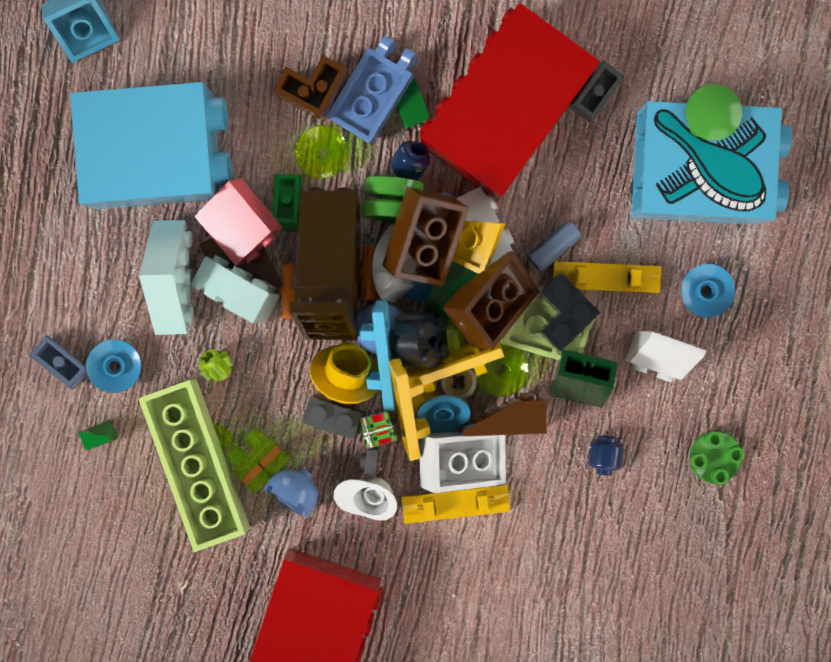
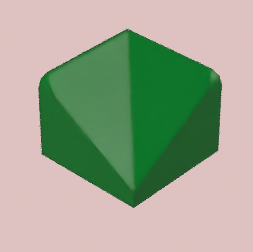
M110 420L78 432L87 451L116 440L118 437Z

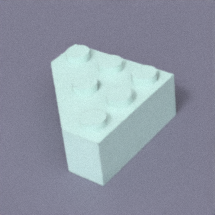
M185 220L152 222L139 278L155 335L187 334L189 323L194 321L190 286L193 280V271L190 269V247H192L193 238L192 232L187 231Z
M217 255L213 259L205 256L190 285L198 290H204L203 294L212 300L223 302V307L252 323H266L281 296L275 293L277 287L260 279L253 278L251 280L253 276L251 273L235 266L233 269L229 268L230 262Z

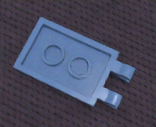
M386 35L382 37L375 51L370 48L366 50L326 116L329 120L370 145H373L415 77L409 71L419 60L416 53L408 48L404 50L397 64L387 59L394 53L397 44L393 43L394 40Z

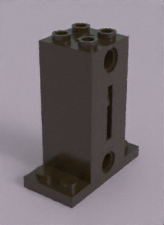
M312 187L309 190H301L295 302L289 303V314L305 340L357 341L358 338L357 308L362 209L357 191H353L350 188L341 187L337 188L336 191L320 187Z

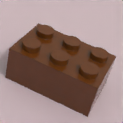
M407 187L382 266L397 278L443 286L469 207L453 197Z

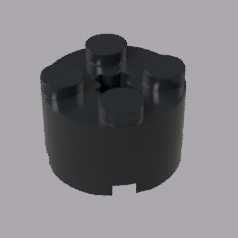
M404 312L396 317L394 322L398 323L395 330L390 332L389 344L392 357L394 359L400 358L403 367L435 368L443 359L449 357L451 348L447 342V319L444 315L427 312Z

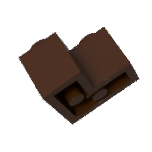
M322 55L310 79L285 67L273 92L279 99L325 122L328 112L349 77V73L346 67Z

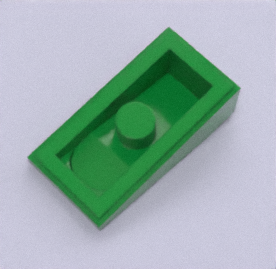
M415 77L397 104L406 132L423 126L430 119Z
M275 174L272 215L283 227L280 231H299L301 175Z

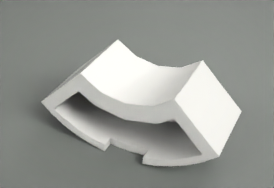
M481 187L456 198L469 207L466 217L467 221L500 223L494 212L497 209L491 194L486 196ZM507 228L502 232L491 264L509 251H512L510 245L514 243V240Z
M392 224L380 238L372 263L373 281L381 300L393 303L414 287L412 280L394 277L382 266L395 224Z

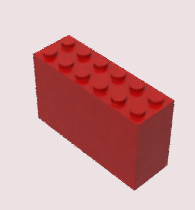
M520 2L515 9L510 7L501 19L502 24L499 27V31L497 32L494 29L485 41L486 46L483 49V53L477 52L468 64L470 67L466 76L461 74L452 86V95L449 98L445 96L436 108V117L433 121L428 119L419 131L421 133L419 136L420 141L430 154L475 187H481L486 195L491 194L497 203L601 62Z
M290 548L283 560L249 662H360L367 639L363 636L369 637L374 622L375 613L372 612V609L377 611L382 599L384 588L379 587L381 578Z

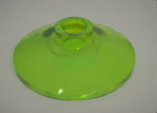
M316 125L306 129L299 136L295 145V159L300 169L308 176L316 179H327L337 175L344 168L348 159V146L343 135L335 128L327 125ZM325 149L327 151V156L325 158H319V150Z
M501 343L504 357L485 363L487 372L481 375H477L475 372V376L479 386L485 392L493 396L504 397L516 393L523 387L528 377V363L519 349ZM499 364L506 366V370L502 373L496 370Z

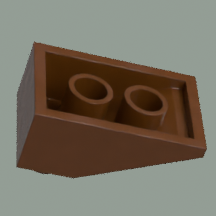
M509 251L459 288L443 309L471 347L494 350L540 291L513 251Z
M521 392L520 397H514L462 426L463 437L547 434L546 400L539 397V394H536V392Z

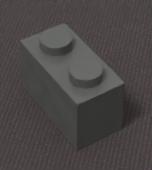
M312 395L309 398L302 423L354 439L363 411Z

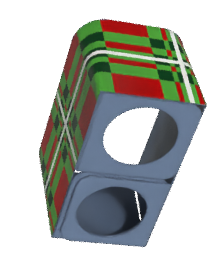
M390 411L360 419L367 449L400 439Z

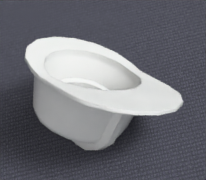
M369 477L365 480H345L338 484L334 490L336 504L342 510L381 521L393 517L397 511V501L393 495V490L381 478Z

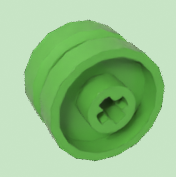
M366 177L364 193L379 199H370L363 202L362 217L396 222L406 188L411 187L423 190L424 183L400 177Z

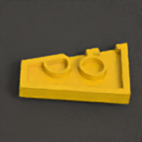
M465 220L452 261L476 273H481L490 266L506 223Z

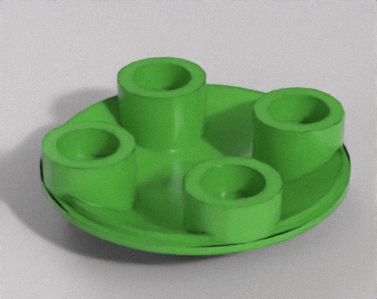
M718 84L706 85L696 90L690 96L686 105V120L694 136L710 141L722 140L729 137L738 128L742 119L741 102L737 95L728 87Z
M709 431L699 436L693 443L689 454L690 465L695 475L707 483L718 485L726 484L728 480L733 478L740 469L744 459V451L740 448L737 440L723 431Z

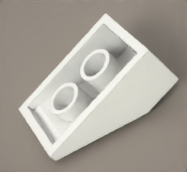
M636 331L625 361L632 363L631 369L646 374L649 369L657 372L656 378L672 383L673 378L682 380L705 356L706 350L655 332Z
M462 432L430 433V435L419 439L421 488L433 493L506 484L505 435L463 437Z

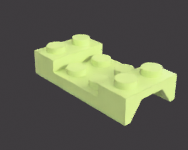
M535 297L500 342L559 360L562 351H556L538 333L557 312L544 299ZM595 319L564 350L583 354L589 330Z

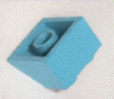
M50 0L41 4L43 20L72 63L120 41L101 0Z

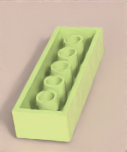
M197 378L138 398L193 551L197 552L246 534L250 529V525Z

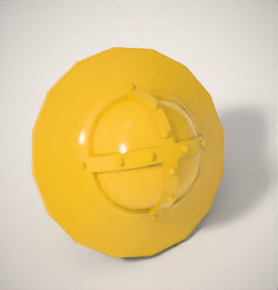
M341 343L324 348L314 356L310 365V377L317 390L327 398L340 403L357 404L369 400L378 392V390L367 388V376L369 372L379 371V367L361 346L353 343Z

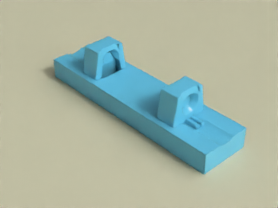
M376 300L375 308L372 311L373 323H363L360 330L362 341L376 342L379 371L368 373L367 388L381 390L384 411H395L396 401L389 361L394 360V358L392 357L389 344L391 328L387 300Z

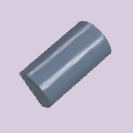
M564 222L532 249L526 257L539 272H542L579 241L582 235L572 222Z
M48 335L29 354L31 358L71 390L78 387L87 377L86 366Z

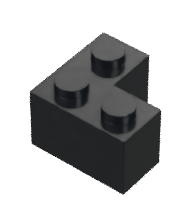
M562 273L557 274L538 293L557 312L538 333L559 352L601 313Z

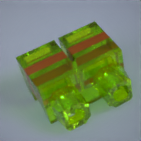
M257 428L253 429L244 438L254 448L249 455L239 445L227 455V458L235 467L232 472L253 495L293 457L287 449H284L275 441L271 434L266 436Z

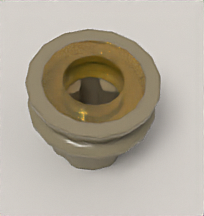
M471 369L442 378V388L446 395L461 399L469 397L475 390L477 383L476 376ZM454 375L458 377L461 375L465 376L463 379L465 385L462 388L460 386L455 388L452 386L454 382L452 377Z

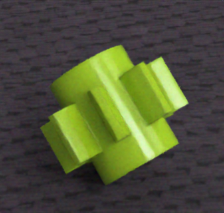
M216 349L207 350L199 360L198 368L201 370L200 374L206 381H209L211 378L215 382L226 379L230 375L231 366L233 365L230 361L231 357L224 349L219 353Z

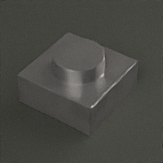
M379 447L369 448L367 453H362L360 469H365L364 476L366 477L376 476Z

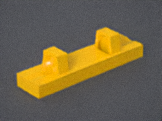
M553 262L552 279L557 274L562 273L578 290L660 293L661 266ZM628 272L631 273V282H630L629 284H628Z
M501 342L498 343L494 350L471 347L468 343L451 349L449 357L443 359L435 368H403H405L408 377L419 375L425 392L429 393L436 390L434 383L439 379L474 368L477 375L486 373L485 363L504 357Z
M400 358L390 360L389 366L403 446L410 461L421 458L418 439L430 435V428L425 417L414 419L411 401L412 397L424 393L423 383L419 375L408 377Z
M507 483L504 485L440 493L429 492L401 496L404 524L511 512Z

